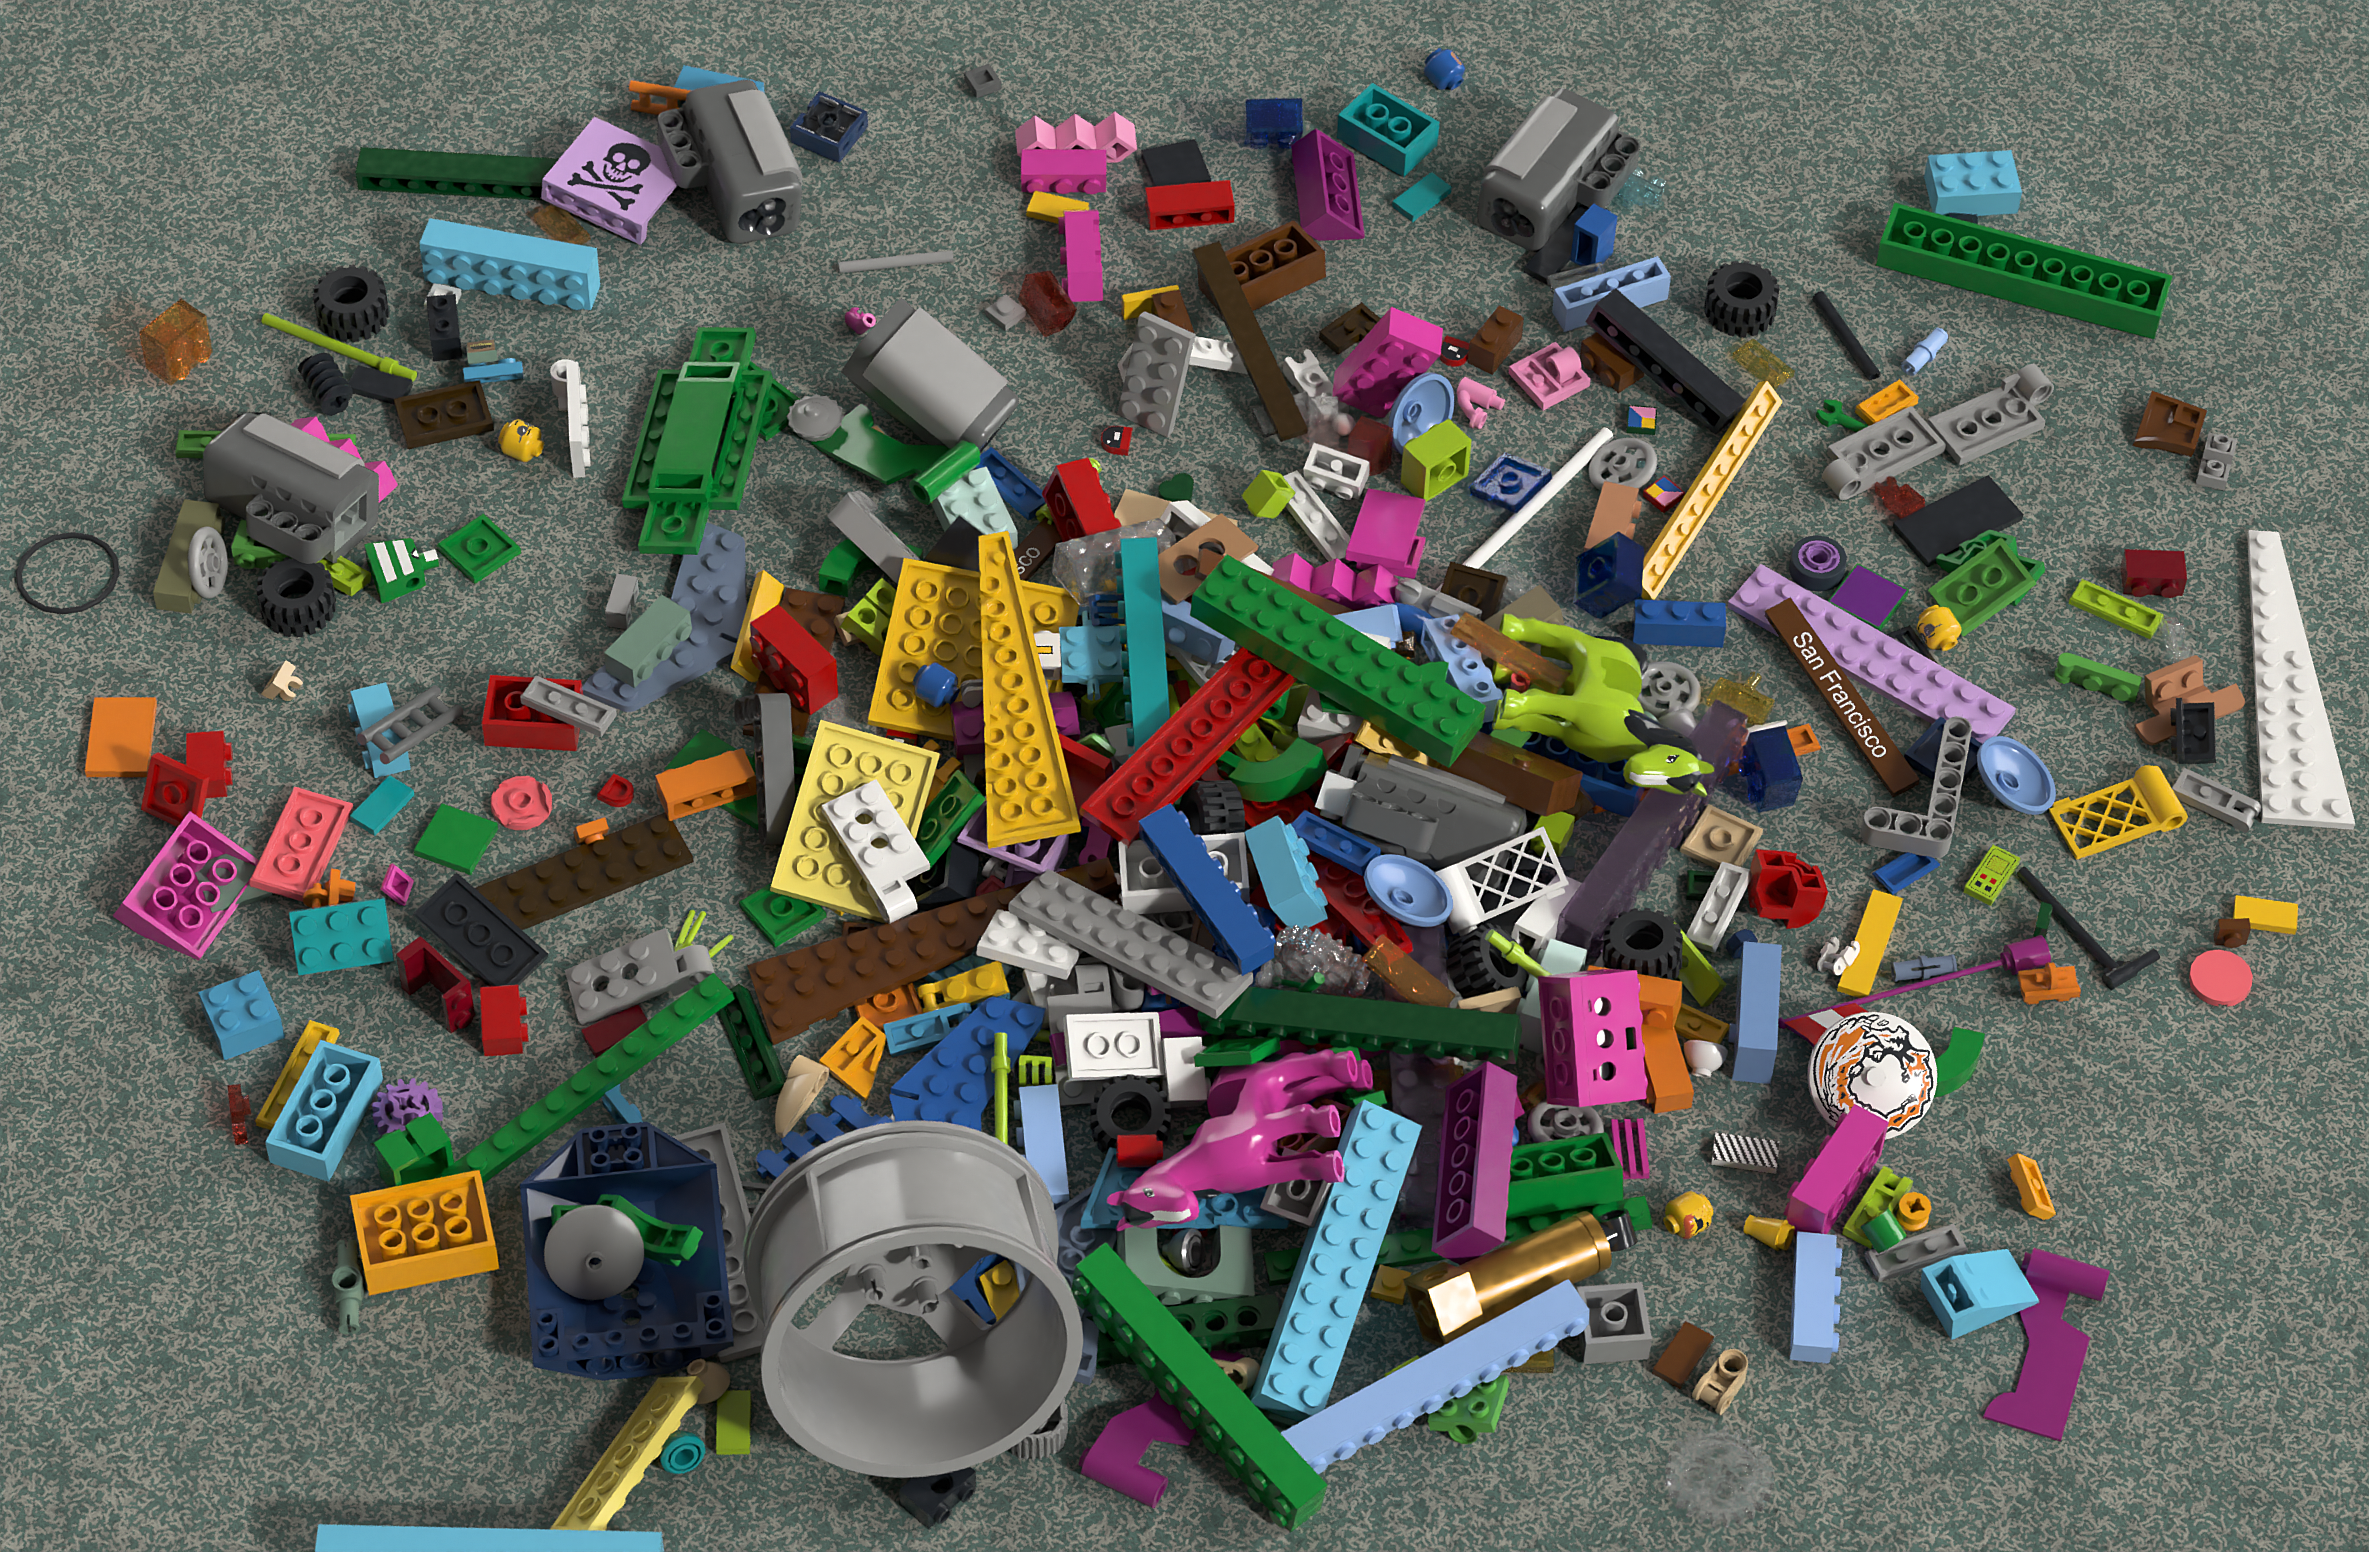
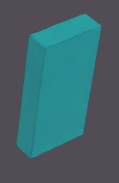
M1431 172L1394 199L1392 207L1411 222H1414L1450 195L1452 187Z
M389 775L350 815V820L352 823L376 836L414 796V790Z

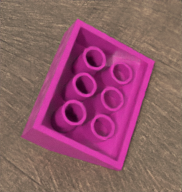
M189 811L113 914V917L137 934L199 960L239 904L235 903L249 885L250 879L227 910L212 913L210 908L220 899V891L216 885L224 886L231 883L237 874L236 866L228 859H219L207 873V878L210 882H202L200 884L195 872L200 871L209 859L223 854L231 855L254 866H257L259 860ZM226 868L230 871L231 878H220L216 874L215 869ZM203 891L211 892L214 896V901L207 902Z

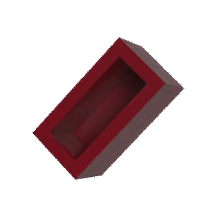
M2124 550L2120 566L2123 594H2132L2135 597L2162 595L2165 598H2174L2176 596H2183L2187 582L2184 551Z

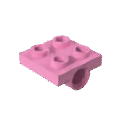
M1557 342L1509 366L1508 374L1543 411L1590 386V378L1581 369V361L1576 351L1569 346L1562 349Z

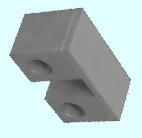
M622 574L616 575L605 610L607 626L628 629L632 616L631 606H635L639 593L637 577Z

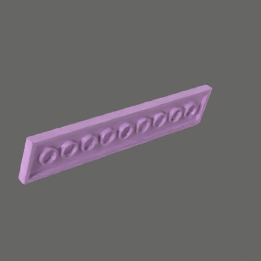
M1762 564L1758 566L1728 601L1727 608L1778 636L1766 619L1765 610L1791 597L1845 675L1931 724L1940 716L1945 720L1954 716L1963 717L1972 726L1971 736L1983 744L1987 739L1997 736L2015 714V707Z

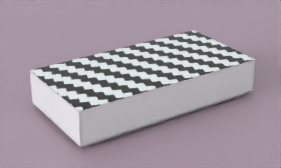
M1715 1132L1711 1165L1776 1174L1780 1141Z

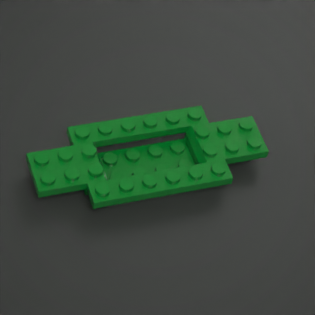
M698 327L689 362H684L681 370L658 369L622 497L624 508L648 509L638 543L640 554L698 555L709 511L739 510L773 382L771 371L747 370L756 339L754 328ZM735 397L722 450L720 453L715 476L713 479L711 470L715 459L717 447L719 444L721 432L723 429L730 399Z

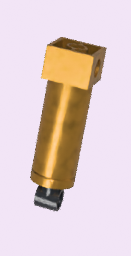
M1627 1209L1609 1211L1599 1216L1597 1220L1589 1212L1583 1211L1457 1267L1441 1262L1404 1278L1403 1281L1423 1339L1442 1347L1567 1279L1574 1284L1610 1268L1612 1264L1611 1252L1630 1248L1637 1243L1638 1239Z

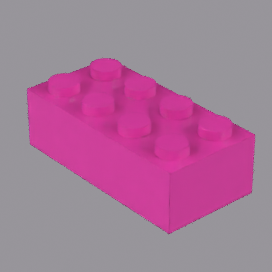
M1391 307L1335 370L1332 398L1371 415L1384 418L1391 411L1396 397L1404 386L1414 378L1424 374L1441 355L1443 328Z
M1856 1104L1853 1105L1848 1114L1843 1112L1836 1122L1834 1128L1836 1131L1833 1136L1827 1135L1819 1148L1820 1155L1817 1159L1811 1158L1803 1171L1804 1178L1801 1182L1795 1181L1787 1194V1198L1790 1201L1783 1215L1787 1217L1788 1224L1794 1226V1234L1797 1235V1231L1828 1234L1880 1158L1888 1121Z

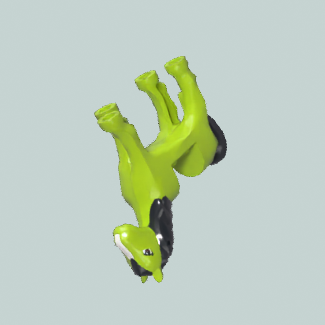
M1504 613L1502 615L1498 631V642L1525 641L1541 644L1540 652L1542 656L1572 665V669L1567 670L1554 663L1535 662L1523 657L1511 659L1505 654H1496L1492 668L1493 683L1505 684L1511 682L1513 673L1517 674L1518 670H1525L1531 676V685L1540 675L1565 689V695L1552 694L1535 688L1521 694L1516 690L1506 689L1502 700L1499 699L1496 703L1492 730H1505L1513 727L1521 732H1538L1561 741L1568 748L1598 762L1613 763L1626 759L1628 761L1623 770L1624 779L1627 783L1638 787L1654 788L1678 795L1692 792L1702 797L1707 796L1706 790L1699 780L1702 774L1714 772L1713 765L1703 761L1697 746L1690 738L1647 717L1640 702L1637 700L1641 693L1642 676L1648 669L1647 653L1640 645L1617 636L1592 637L1577 629L1565 625L1542 622L1534 617L1524 619L1517 618L1512 614Z

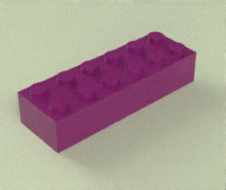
M1488 1061L1446 1086L1432 1252L1459 1265L1476 1259L1504 1242L1506 1236L1505 1224L1508 1209V1187L1511 1178L1510 1162L1513 1152L1512 1137L1515 1125L1517 1076Z

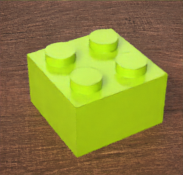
M1449 418L1440 424L1433 425L1427 432L1417 438L1410 439L1403 446L1401 483L1417 498L1426 499V502L1468 476L1472 440Z

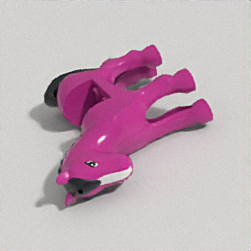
M1311 1048L1305 1053H1291L1286 1056L1272 1053L1252 1065L1217 1066L1210 1078L1211 1088L1207 1100L1208 1111L1213 1119L1205 1121L1197 1129L1189 1146L1169 1159L1148 1169L1127 1190L1118 1191L1108 1196L1107 1203L1121 1206L1123 1218L1117 1224V1231H1124L1125 1228H1132L1134 1226L1148 1229L1165 1224H1182L1195 1220L1199 1215L1197 1199H1212L1221 1193H1240L1270 1184L1301 1179L1312 1181L1324 1180L1327 1183L1343 1182L1345 1177L1344 1164L1339 1151H1327L1321 1154L1316 1150H1310L1294 1155L1279 1156L1276 1152L1277 1139L1294 1133L1307 1132L1317 1133L1325 1138L1339 1137L1341 1131L1340 1118L1335 1105H1325L1315 1109L1306 1103L1325 1094L1334 1092L1344 1093L1349 1088L1358 1092L1371 1090L1373 1075L1368 1061L1365 1059L1356 1061L1352 1051L1334 1054L1329 1049L1317 1052L1314 1048Z

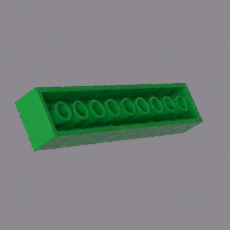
M1895 202L1880 241L1876 266L2151 339H2155L2173 277L2161 272Z
M1228 554L1225 555L1192 595L1191 617L1447 768H1450L1482 727L1486 705Z
M1105 1242L1075 1265L1071 1292L1076 1304L1081 1309L1086 1308L1092 1314L1093 1321L1103 1333L1108 1332L1112 1336L1117 1349L1123 1356L1131 1357L1137 1364L1136 1367L1140 1375L1147 1381L1151 1380L1159 1388L1158 1391L1161 1398L1168 1405L1173 1404L1180 1411V1416L1186 1426L1192 1430L1195 1428L1200 1433L1207 1449L1213 1454L1218 1453L1225 1461V1467L1234 1478H1240L1248 1486L1247 1491L1257 1503L1262 1502L1268 1508L1274 1523L1281 1528L1285 1526L1292 1532L1319 1511L1328 1485L1113 1249Z

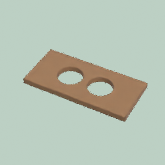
M1222 513L1158 555L1161 592L1175 605L1192 595L1203 581L1195 578V574L1192 576L1179 574L1174 569L1173 564L1183 558L1191 559L1197 563L1198 547L1202 543H1217L1223 548L1224 557L1228 554L1240 562L1258 550L1259 546Z

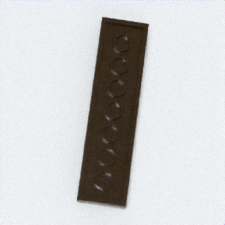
M664 812L606 835L602 840L588 845L583 844L477 886L475 889L521 930H525L693 863L694 860L673 820L669 821Z

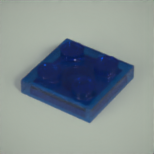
M1504 452L1469 485L1470 495L1518 513L1553 478L1550 469Z

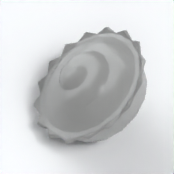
M815 394L811 397L804 396L802 400H795L794 405L789 407V414L786 417L789 420L788 425L799 437L815 442L831 437L837 428L842 425L841 420L844 415L842 414V407L837 405L836 400H830L828 396L821 397Z

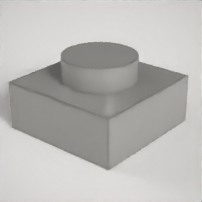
M1004 295L985 309V316L1006 331L1026 316V309L1008 295Z

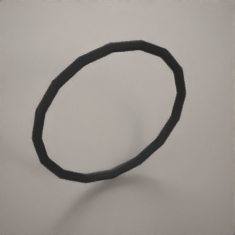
M77 532L55 534L35 543L22 556L16 570L17 589L27 603L41 611L62 615L83 612L101 603L114 590L120 575L118 557L111 547L93 535ZM69 538L89 540L105 549L112 559L114 573L109 586L96 599L69 608L45 606L32 599L23 587L22 572L27 560L39 548L55 540Z

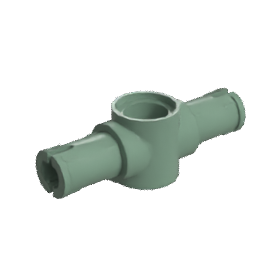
M348 1239V1249L345 1247V1240L337 1242L338 1266L332 1275V1284L335 1294V1305L339 1308L338 1330L342 1334H349L348 1326L350 1325L352 1334L360 1331L359 1307L362 1305L365 1292L361 1268L357 1260L358 1243L355 1240ZM347 1285H354L351 1288H343Z

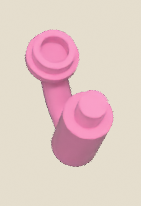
M1467 377L1461 380L1457 388L1458 404L1470 420L1469 426L1473 429L1475 427L1478 429L1482 428L1487 419V413L1483 412V409L1480 407L1475 410L1471 402L1486 409L1492 406L1501 410L1504 406L1505 399L1498 397L1496 390Z

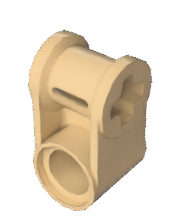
M1737 1349L1725 1350L1710 1370L1699 1380L1692 1393V1398L1703 1400L1714 1407L1717 1414L1722 1415L1746 1380L1748 1368L1746 1355ZM1733 1367L1738 1372H1729L1725 1368Z

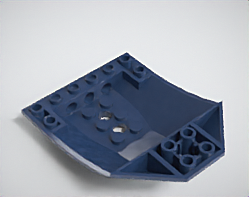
M648 1122L580 1129L520 1184L533 1367L606 1381L670 1374L688 1366L694 1360L707 1358L734 1346L716 1163ZM601 1194L621 1195L636 1208L651 1217L670 1224L695 1226L703 1232L696 1252L690 1257L689 1261L681 1260L679 1266L663 1264L644 1257L638 1276L626 1288H633L639 1292L638 1296L633 1299L622 1298L620 1296L621 1292L601 1300H585L571 1296L553 1282L547 1271L544 1259L546 1238L552 1228V1206L596 1205ZM597 1257L589 1261L592 1265H597L601 1262ZM631 1317H635L640 1320L637 1324L627 1325L624 1323L626 1319Z

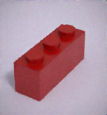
M1230 180L1145 188V207L1150 230L1234 223L1235 203Z

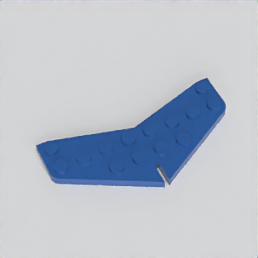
M1000 997L986 999L890 1088L889 1101L895 1122L936 1121L961 1125L981 1131L983 1111L995 1095L994 1073L991 1072V1058L994 1057V1034H1007V1057L1011 1059L1012 1069L1029 1042L1033 1041L1041 1030L1046 1015V1008Z

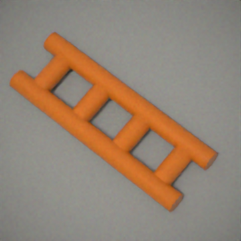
M631 80L629 91L639 93V100H632L631 110L660 115L664 111L680 108L678 107V100L686 101V95L691 90ZM650 95L665 97L667 105L651 103Z

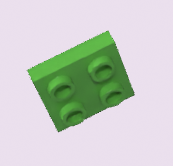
M1499 1375L1491 1382L1483 1381L1474 1386L1465 1396L1460 1398L1454 1397L1444 1402L1440 1409L1429 1415L1428 1424L1430 1431H1448L1450 1437L1460 1444L1474 1443L1478 1438L1479 1432L1494 1433L1509 1388L1507 1375Z

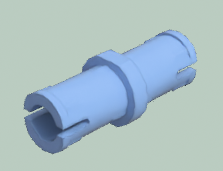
M1936 327L1925 340L1919 341L1914 346V351L1902 362L1901 368L1903 372L1914 376L1927 362H1932L1936 357V352L1948 341V334L1943 329Z

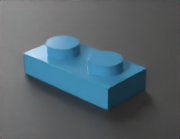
M513 358L501 359L498 361V364L486 365L485 362L469 364V367L463 368L465 383L480 380L481 383L524 378L522 361L516 362Z

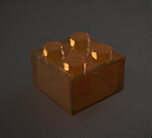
M181 298L139 331L146 369L170 386L178 380L185 379L191 369L199 363L206 362L213 352L206 315Z

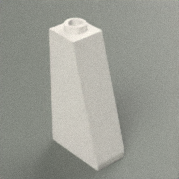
M1556 875L1547 886L1559 882L1560 879L1558 875ZM1565 875L1569 885L1563 887L1565 890L1564 894L1550 900L1547 899L1546 895L1535 899L1515 923L1511 938L1515 939L1518 945L1524 948V953L1535 962L1540 950L1547 949L1550 939L1558 941L1580 906L1586 888L1585 884Z

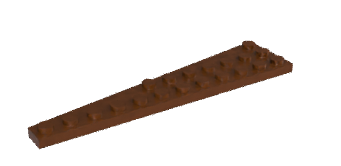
M1108 857L1056 872L1101 896L1118 888L1117 879ZM1032 880L902 918L890 924H882L747 965L773 1046L809 1030V1025L824 1018L826 1021L837 1017V1012L854 1006V1008H857V1006L866 1004V999L879 993L883 995L888 994L902 985L910 984L927 976L929 973L936 972L977 953V945L998 909L1009 911V902Z

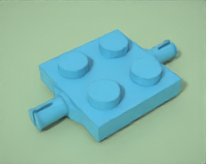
M1086 610L1081 614L1083 626L1059 627L1062 683L1087 685V698L1093 701V691L1095 700L1101 697L1099 685L1107 682H1123L1124 672L1121 666L1122 646L1120 644L1119 626H1093L1090 610L1089 620Z

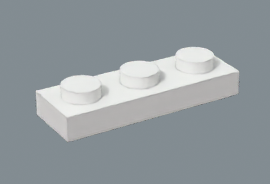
M1726 862L1721 863L1686 934L1695 947L1716 952L1752 878L1750 869Z

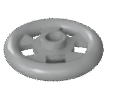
M1620 438L1611 441L1601 447L1591 459L1588 470L1589 478L1592 484L1600 491L1604 481L1639 489L1653 476L1657 467V455L1652 446L1641 439ZM1627 449L1637 450L1634 455L1625 453ZM1610 455H1616L1609 462L1605 461ZM1645 461L1644 468H1637V462ZM1609 470L1612 476L1603 479L1601 474Z
M208 526L196 531L188 551L190 580L195 591L201 597L207 599L214 598L221 592L228 571V558L224 541L217 530Z
M1658 661L1649 663L1647 671L1642 676L1641 689L1649 688L1651 696L1643 697L1640 693L1637 700L1640 702L1643 711H1647L1654 715L1656 719H1659V713L1667 709L1655 707L1656 702L1669 704V708L1681 705L1682 709H1689L1693 712L1699 704L1701 688L1695 675L1684 666L1673 662ZM1660 673L1662 677L1657 678L1654 681H1652L1649 677L1651 675ZM1674 676H1677L1680 679H1682L1684 683L1679 685L1672 678ZM1662 687H1666V688H1668L1669 690H1663V689H1661V688H1662ZM1680 693L1688 696L1685 703L1677 700Z
M1546 1098L1538 1102L1528 1115V1130L1536 1143L1553 1141L1551 1139L1552 1135L1559 1139L1578 1137L1580 1134L1585 1136L1604 1133L1603 1122L1591 1106L1547 1104ZM1554 1109H1567V1110H1562V1111H1559V1112H1557V1113L1555 1114V1110H1554ZM1584 1117L1589 1124L1582 1126L1579 1118ZM1540 1120H1550L1549 1127L1540 1126Z

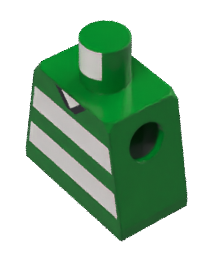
M411 538L364 544L367 564L381 604L426 586L424 570L439 567L435 549L418 553L414 540Z

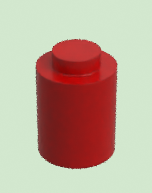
M1156 1134L1116 1136L1117 1168L1153 1167L1157 1164V1160H1163V1141H1157Z

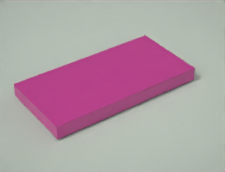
M1368 488L1346 550L1345 559L1371 565L1380 564L1386 568L1403 571L1418 530L1426 499Z

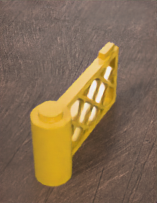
M2151 765L2139 768L2134 778L2072 801L2069 797L2054 802L2052 808L2049 809L2051 818L2076 860L2105 851L2158 830L2166 832L2179 828L2188 818L2185 809L2158 766ZM2130 790L2134 797L2132 805L2115 800L2117 794ZM2095 802L2108 805L2104 815L2087 809L2090 804ZM2112 807L2128 812L2125 822L2108 817ZM2070 812L2079 815V819L2076 825L2063 822L2060 814ZM2136 814L2146 817L2149 824L2140 827L2129 822L2132 815ZM2084 817L2101 822L2097 832L2080 827ZM2105 824L2121 829L2120 834L2114 837L2101 834ZM2080 834L2093 839L2091 845L2079 849L2074 840L2076 835Z

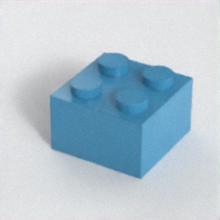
M259 970L198 992L203 1014L224 1060L285 1038L280 1015Z

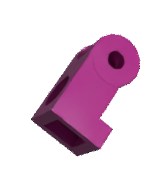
M1083 816L1082 825L1090 828L1086 848L1079 855V864L1083 865L1106 857L1110 859L1114 838Z

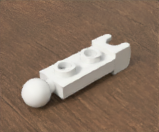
M1308 349L1304 350L1306 358L1303 363H1296L1291 357H1286L1283 363L1284 375L1298 389L1301 395L1308 399L1311 408L1322 423L1333 420L1332 427L1338 435L1346 436L1352 433L1355 428V421L1348 414L1349 405L1332 398L1333 384L1320 368L1319 361Z

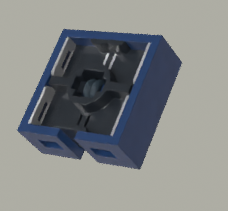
M819 91L807 105V113L802 112L791 125V143L840 163L868 128V111Z

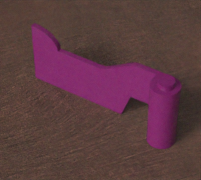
M2033 1248L2032 1254L2025 1252L2020 1269L2026 1272L2025 1278L2039 1299L2038 1304L2019 1311L2029 1341L2027 1355L2016 1392H2007L1997 1396L1987 1407L1983 1418L2061 1442L2090 1342L2089 1336L2061 1318L2069 1292L2101 1302L2110 1270Z
M1215 1350L1208 1354L1212 1359L1235 1362L1245 1357L1241 1353H1230L1225 1350ZM1157 1390L1149 1401L1112 1417L1092 1448L1087 1447L1083 1451L1078 1465L1082 1467V1475L1154 1509L1167 1488L1168 1478L1140 1465V1459L1153 1440L1188 1446L1198 1431L1195 1428L1192 1430L1187 1427L1180 1416V1411L1173 1404L1168 1405L1161 1398Z

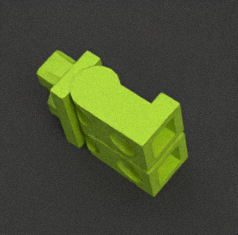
M881 578L847 614L839 627L849 634L851 632L867 644L872 652L881 656V658L896 590Z

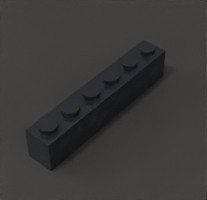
M1613 289L1597 302L1585 322L1715 435L1737 416L1745 404V399L1618 289Z

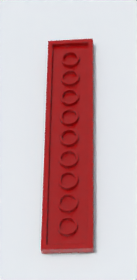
M1242 647L1080 806V814L1129 848L1140 837L1138 821L1170 803L1173 805L1298 679Z

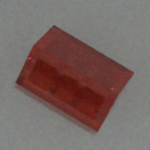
M1051 270L1025 275L1018 300L1026 309L1044 338L1062 331L1074 318L1077 308Z
M1361 416L1349 434L1348 455L1369 461V476L1378 475L1391 465L1394 428Z

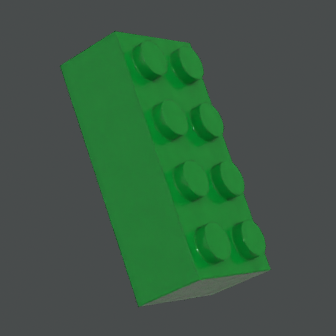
M1606 1132L1513 1147L1510 1162L1511 1178L1508 1187L1507 1220L1521 1216L1541 1215L1552 1211L1578 1209L1579 1207L1609 1204L1623 1200V1167Z

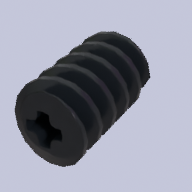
M323 352L305 358L299 364L298 371L306 382L308 389L311 390L317 404L321 407L322 412L329 416L343 412L348 407L349 401L353 396V389L348 385V381L344 378L342 371L339 370L338 364L334 362L333 356L330 353Z

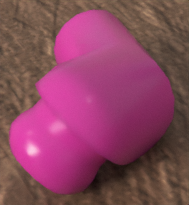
M853 307L849 312H846L845 323L857 334H863L875 325L876 319L870 313L865 315L863 311L858 313L859 308Z

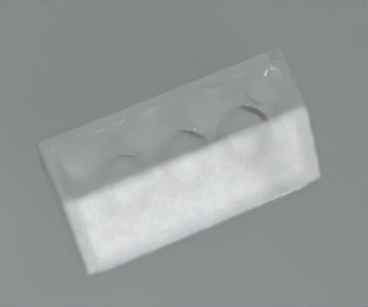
M1160 518L1057 543L1052 574L1081 607L1089 606V596L1095 594H1117L1116 576H1121V569H1115L1114 551H1120L1121 538L1157 537L1159 555L1177 543L1175 534ZM1182 559L1177 560L1173 564L1174 569L1179 574L1185 571Z

